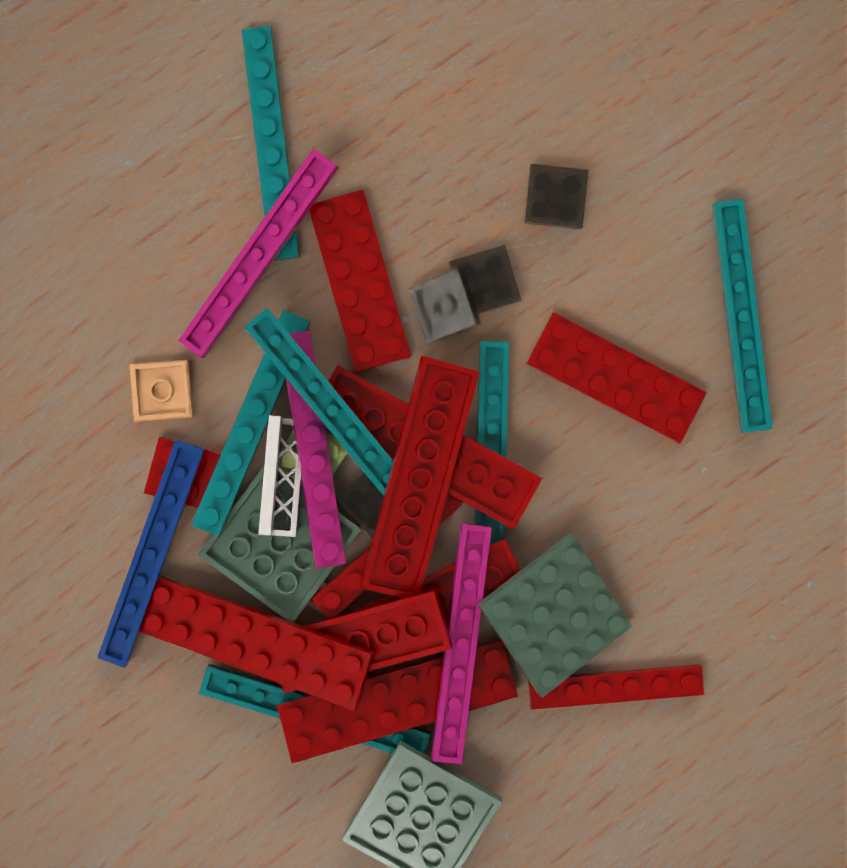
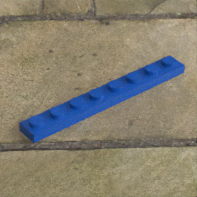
M179 439L175 440L97 658L124 668L128 665L206 449Z

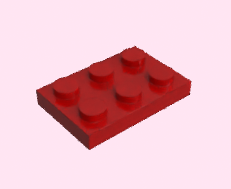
M163 437L158 438L144 494L156 496L175 443L174 440ZM205 450L186 505L199 507L221 453Z

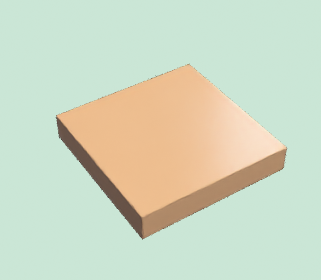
M189 360L129 364L134 422L194 418Z

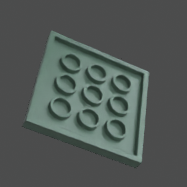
M263 466L231 509L220 537L213 534L198 555L285 620L294 623L335 566L315 568L302 485H300L296 537L258 535L264 476ZM279 471L277 482L283 478ZM287 480L279 485L276 490V496L283 504L293 497L294 492L293 487ZM277 501L275 502V511L281 507ZM293 501L287 506L291 513ZM283 509L274 517L273 529L290 531L291 517ZM338 512L345 553L362 529Z
M568 533L477 603L537 694L542 698L632 627L576 537L571 533Z
M400 740L344 832L342 841L390 868H461L501 805L502 797L444 764L433 762L431 757Z

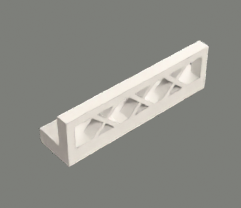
M269 415L258 535L296 537L301 485L298 453L296 455L291 449L296 445V440L288 446L281 437L282 425H293V421L281 416ZM282 442L286 448L280 453V444ZM289 451L296 459V467L286 475L279 467V458ZM279 471L283 478L277 482ZM295 473V480L293 483L289 479V477ZM287 480L293 487L294 492L293 497L283 504L276 496V490L279 485ZM277 501L281 507L275 511V502ZM293 501L291 513L287 506ZM283 509L291 517L290 531L273 529L274 517Z

